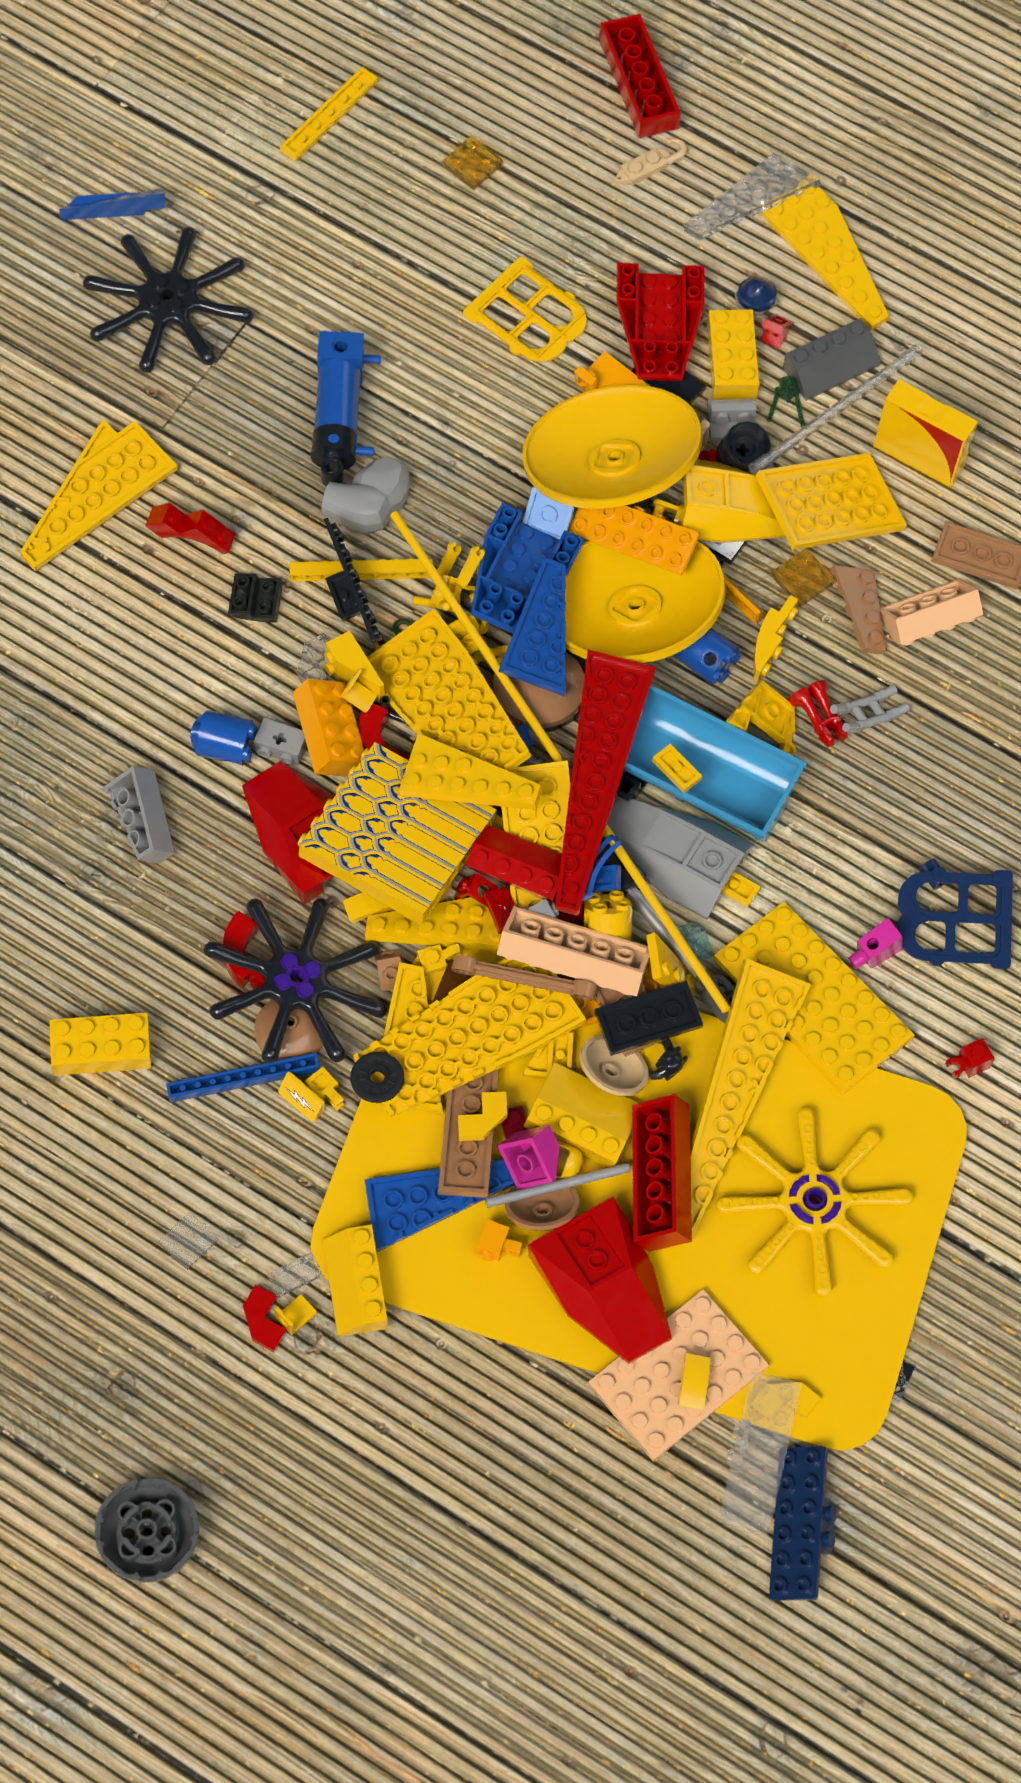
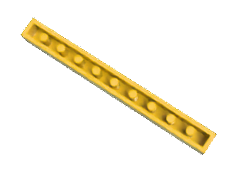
M366 559L350 562L354 569H356L360 580L431 578L419 559ZM324 560L319 562L294 561L290 562V582L326 581L325 578L344 570L340 560Z

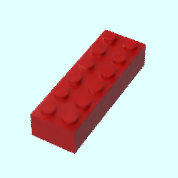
M641 14L601 22L599 41L638 139L679 129L681 112Z
M675 1094L632 1105L633 1242L648 1252L692 1242L690 1105Z

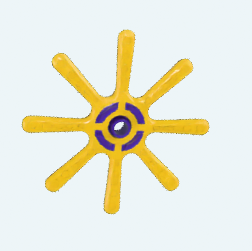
M804 1107L797 1112L804 1159L803 1170L799 1173L789 1172L748 1135H742L736 1143L739 1150L780 1180L783 1184V1192L778 1196L720 1197L716 1202V1208L722 1214L776 1209L786 1215L785 1225L749 1260L748 1268L754 1274H760L766 1269L795 1232L805 1231L809 1233L812 1238L815 1292L819 1296L824 1297L832 1292L825 1243L826 1232L831 1229L841 1231L877 1265L887 1268L893 1263V1255L849 1222L846 1218V1210L851 1206L908 1205L912 1202L913 1195L907 1188L855 1193L846 1191L842 1185L844 1177L880 1141V1135L874 1129L866 1130L834 1170L829 1172L823 1171L817 1164L814 1112L812 1109ZM809 1197H817L821 1203L812 1204L809 1201Z

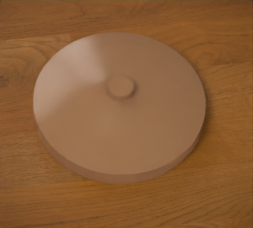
M567 652L565 653L566 693L564 697L508 676L543 729L563 724L571 719L581 708L585 675L579 663ZM494 674L493 693L509 719L519 725L526 724L527 727L531 728L497 675Z

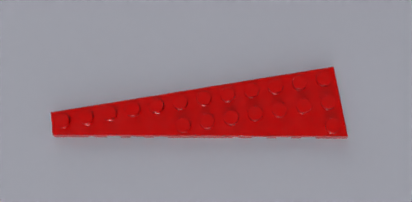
M589 649L587 652L555 910L576 916L579 915L656 669L653 666Z

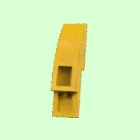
M792 595L789 596L780 611L771 607L761 625L753 657V678L756 682L760 680L762 675L767 676L772 667L770 663L774 658L777 660L783 652L784 648L781 645L783 641L782 636L787 629L786 624L789 620L793 621L799 611L797 609L798 599Z

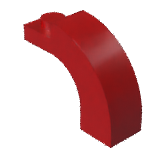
M373 703L366 713L362 711L359 718V734L364 751L366 748L370 749L376 742L409 761V755L390 748L382 740L381 733L388 721V709Z
M237 911L226 927L223 945L245 954L248 944L258 933L256 923L240 911ZM224 962L229 975L241 988H244L248 982H250L254 989L264 984L261 974Z

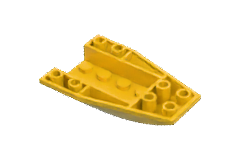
M697 459L692 468L681 478L683 479L684 510L678 517L679 525L700 533L698 540L728 543L786 537L755 474L719 462Z

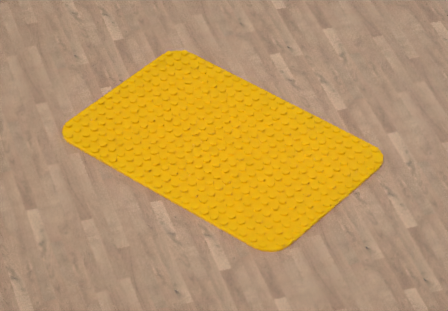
M460 948L461 955L469 956L482 962L497 964L506 959L503 956L497 955L498 950ZM418 955L412 965L421 966ZM445 970L425 975L428 1008L433 1003ZM566 975L559 976V978L563 979H574L573 977ZM699 1012L703 1022L702 1028L670 1038L674 1048L680 1046L681 1050L679 1052H681L683 1057L685 1055L688 1057L682 1070L669 1081H666L665 1078L651 1080L648 1077L646 1085L639 1093L626 1096L638 1103L675 1094L690 1105V1146L725 1023L717 1017ZM599 1024L580 1027L570 1031L574 1032L571 1070L585 1077L587 1076L580 1063V1051L587 1040L603 1035ZM784 1039V1044L775 1057L771 1072L766 1078L765 1085L741 1136H750L789 1172L799 1173L804 1168V1159L797 1112L804 1107L813 1110L815 1118L817 1164L821 1170L829 1172L836 1168L866 1130H876L880 1135V1141L844 1177L842 1185L846 1191L852 1193L907 1188L912 1192L913 1200L908 1205L851 1206L846 1210V1218L849 1222L893 1255L892 1265L887 1268L880 1267L841 1231L831 1229L825 1234L832 1283V1292L828 1296H819L815 1292L812 1238L805 1231L795 1232L762 1273H752L748 1268L749 1260L785 1225L786 1215L776 1209L722 1214L717 1210L716 1202L720 1197L778 1196L783 1192V1184L740 1151L736 1143L733 1153L723 1169L724 1173L713 1190V1196L705 1208V1213L692 1242L651 1252L645 1250L653 1264L667 1318L704 1290L769 1364L768 1369L714 1413L814 1446H825L830 1450L846 1451L861 1447L876 1436L887 1417L965 1149L967 1125L961 1108L948 1094L931 1085L878 1068L843 1095L792 1041ZM656 1043L638 1051L644 1058L649 1073L659 1069L655 1065L665 1052L662 1044ZM536 1051L499 1068L497 1092H506L507 1108L522 1105L526 1120L546 1080L523 1077V1073ZM447 1093L440 1095L443 1114L412 1108L392 1118L388 1116L381 1103H372L361 1098L312 1232L310 1248L314 1263L327 1281L329 1279L323 1239L347 1228L371 1225L365 1179L440 1169ZM501 1124L494 1128L491 1161L504 1160L497 1146L505 1140ZM632 1130L615 1164L616 1166L628 1163L630 1172L573 1186L578 1192L580 1203L574 1218L614 1196L633 1229ZM583 1156L582 1166L577 1175L607 1167ZM512 1186V1187H510V1188H508V1189H506V1190H504V1191H502V1192H500V1193H498V1194H496V1195L508 1193L514 1186ZM809 1197V1201L812 1204L821 1203L817 1197ZM485 1200L377 1252L385 1304L599 1374L619 1357L566 1315L529 1258L528 1244L552 1230L534 1231L518 1226L507 1216L505 1204L487 1208ZM486 1219L510 1227L508 1239L523 1243L519 1258L503 1251L499 1262L495 1260L489 1262L481 1259L478 1256L479 1254L475 1253L476 1244ZM802 1382L821 1397V1400L805 1419L786 1403L783 1404L770 1421L766 1420L750 1406V1403L766 1384Z

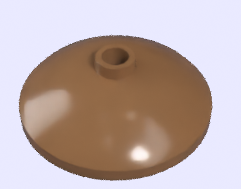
M274 1000L268 1002L260 1010L255 1021V1039L261 1051H263L279 1010V1006ZM294 1010L290 1015L289 1021H293L295 1024L287 1026L277 1061L318 1053L323 1047L308 1014L303 1010Z
M515 1185L509 1192L516 1191V1190H520V1189H517V1187H516V1185ZM569 1187L506 1203L505 1211L509 1219L518 1226L534 1231L552 1230L563 1226L574 1218L580 1205L579 1195L574 1187Z

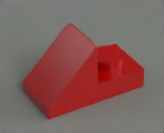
M777 314L768 316L764 319L761 326L764 328L760 340L773 347L780 348L794 322Z

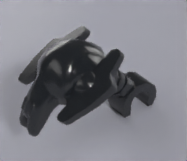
M670 1038L658 1042V1044L663 1045L665 1052L655 1065L659 1069L648 1074L651 1080L665 1078L666 1081H669L682 1070L683 1065L688 1060L686 1055L683 1057L681 1052H679L681 1050L680 1046L674 1048Z

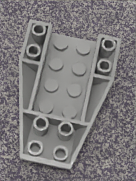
M620 796L612 807L607 823L614 835L618 836L627 854L646 874V880L666 898L706 920L719 902L720 894L739 864H743L754 844L714 822L635 799L627 802Z

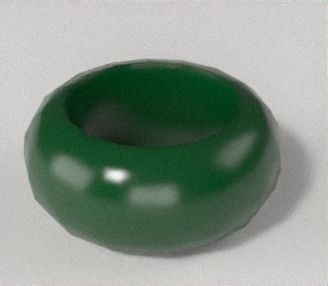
M405 618L398 619L393 624L394 634L398 635L400 633L397 629L399 625L405 624L410 626L413 623Z

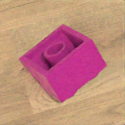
M550 1125L515 1132L497 1145L517 1189L552 1183L556 1180L560 1146Z

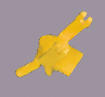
M450 542L437 571L460 604L462 589L475 591V586L468 584L479 561L484 557L485 551L480 549L479 546H473L458 578L448 576L461 552V546L456 545L455 542ZM437 586L433 590L431 598L414 596L412 599L414 605L454 612Z
M474 592L471 593V594H469V597H470V599H471L472 602H473ZM470 613L467 614L481 636L489 631L490 625L488 622L481 620L482 623L478 624L474 616L470 615ZM459 619L448 624V627L468 651L476 665L485 659ZM509 645L493 647L490 650L494 656L505 655Z

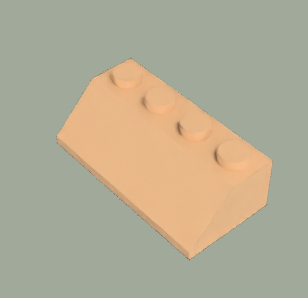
M957 579L880 608L881 619L891 638L901 645H910L916 639L932 637L935 635V632L953 629L959 623L972 622L976 620V617L983 615L978 589Z

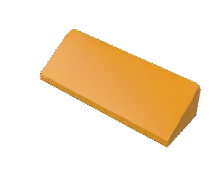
M723 573L725 597L757 625L766 617L767 613Z

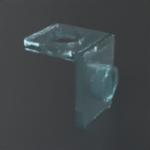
M693 921L677 927L699 961L712 957L708 936L703 925Z

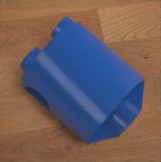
M710 628L704 636L686 649L676 653L674 657L713 685L717 682L722 684L729 675L727 670L732 664L735 665L739 661L742 653L739 652V648Z
M206 710L193 723L190 740L196 756L233 762L242 766L244 763H250L252 750L249 746L250 741H254L256 737L257 727L253 724V720L241 719L232 715Z

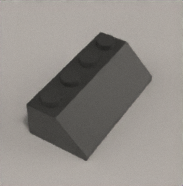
M859 318L786 353L783 369L805 401L880 366L881 362L873 336L862 319Z

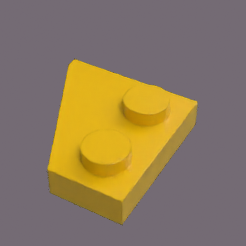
M568 1032L538 1049L526 1067L523 1077L546 1079L554 1062L571 1070L574 1032Z

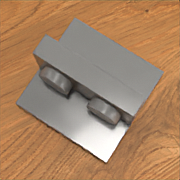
M752 399L708 400L710 443L720 442L730 428L737 423L746 421L754 423L756 402H752Z

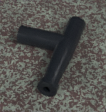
M382 696L380 704L373 702L388 709V718L408 726L395 710L389 708L390 699L388 696Z

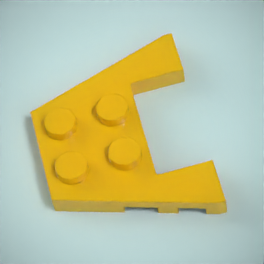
M763 680L756 683L725 722L746 732L749 721H751V723L758 726L769 737L779 743L778 749L793 756L796 753V746L792 743V734L795 733V707Z

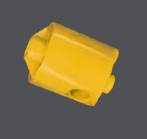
M615 890L609 894L593 893L592 897L584 902V927L631 941L632 902L624 897L622 891Z

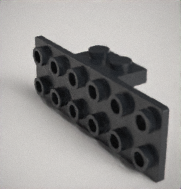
M325 518L324 522L344 570L325 578L342 621L361 614L370 639L378 650L385 644V641L377 626L373 625L377 621L372 610H370L368 604L365 605L369 601L361 585L357 584L361 581L356 569L350 563L353 562L351 555L344 543H342L345 541L341 530L338 529L336 522L331 523L329 518Z

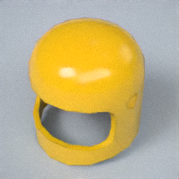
M557 1140L560 1149L556 1178L564 1179L576 1176L583 1162L581 1151L572 1145Z

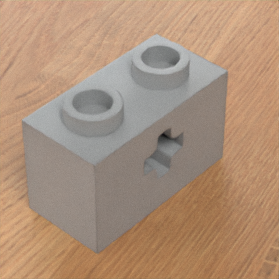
M263 718L254 739L255 752L265 758L273 757L279 759V761L286 765L294 764L298 766L307 746L303 730L267 718Z

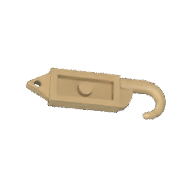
M678 138L668 139V144L676 143L679 145L680 150L670 155L663 149L654 148L621 165L620 171L614 179V184H630L633 186L666 169L668 165L685 156L687 152L685 142Z

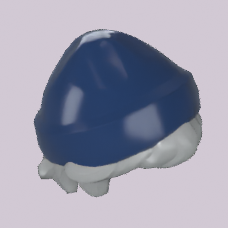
M750 277L739 285L735 293V302L739 310L753 309L754 315H760L772 309L778 303L777 289L771 281L765 278Z

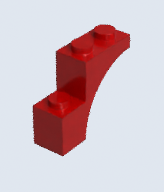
M170 502L152 507L145 525L160 538L179 537L194 540L217 550L221 554L229 553L235 537L234 532L205 510L184 514Z

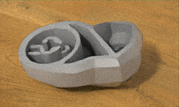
M387 457L370 462L354 476L351 484L329 482L322 500V515L349 530L361 534L383 530L391 518V513L399 511L408 497L410 488L409 472L403 463L397 459Z

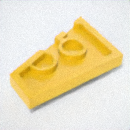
M655 932L646 935L653 980L665 987L687 981L692 996H696L694 988L696 987V980L692 973Z

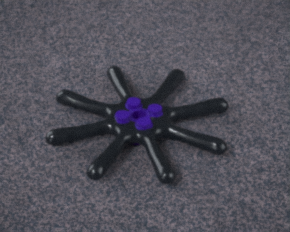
M256 898L249 900L246 908L272 949V959L268 961L259 960L215 941L205 944L204 953L210 958L261 974L264 984L254 990L213 1004L209 1010L212 1018L220 1020L264 999H273L277 1002L279 1010L261 1054L265 1062L274 1063L277 1061L290 1015L294 1010L298 1009L308 1014L330 1059L333 1062H341L346 1056L345 1050L320 1011L318 1003L323 998H329L374 1017H384L387 1013L385 1003L334 987L327 979L328 974L332 971L379 954V944L372 940L367 941L328 960H319L313 955L312 950L329 909V904L325 899L319 898L313 902L301 946L295 950L287 948L282 943L262 901ZM291 978L298 979L300 983L292 981Z

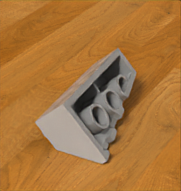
M132 766L103 787L105 793L110 794L112 798L110 803L113 809L117 810L121 817L119 819L121 826L128 831L127 838L138 860L160 864L175 853L154 770Z

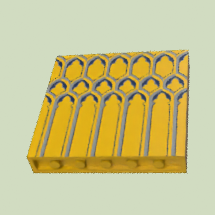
M375 742L370 749H365L358 766L354 765L351 768L347 781L339 784L333 800L329 799L326 802L321 816L314 818L310 831L300 837L298 841L299 857L422 925L466 863L477 838L487 825L492 826L495 822L497 809L485 804L401 796L399 788L408 760Z

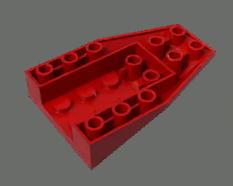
M279 761L243 784L242 789L264 854L305 905L323 893V884L335 876L299 857L298 841L304 833L307 834L310 831L314 818L316 816L320 817L324 812L323 808L329 799L333 800L335 796L282 761Z
M614 1196L528 1244L529 1258L566 1315L625 1362L630 1364L672 1340L653 1264L645 1250L633 1242V1229Z

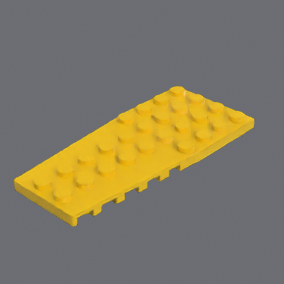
M435 608L382 645L380 649L367 656L384 684V696L389 697L391 706L416 734L425 735L509 772L532 756L474 660Z
M506 958L496 964L558 977L556 973L550 970L532 967L527 963ZM475 975L450 991L448 996L442 1000H436L430 1004L429 1008L419 1015L415 1014L409 1018V1021L401 1027H395L390 1031V1034L379 1041L376 1040L371 1043L370 1047L360 1054H354V1061L356 1062L362 1056L372 1052L387 1053L399 1061L404 1071L403 1087L394 1098L381 1103L388 1116L392 1118L524 1058L585 1024L586 1018L569 994ZM375 1072L371 1075L370 1079L375 1083L383 1081L384 1075L380 1072Z

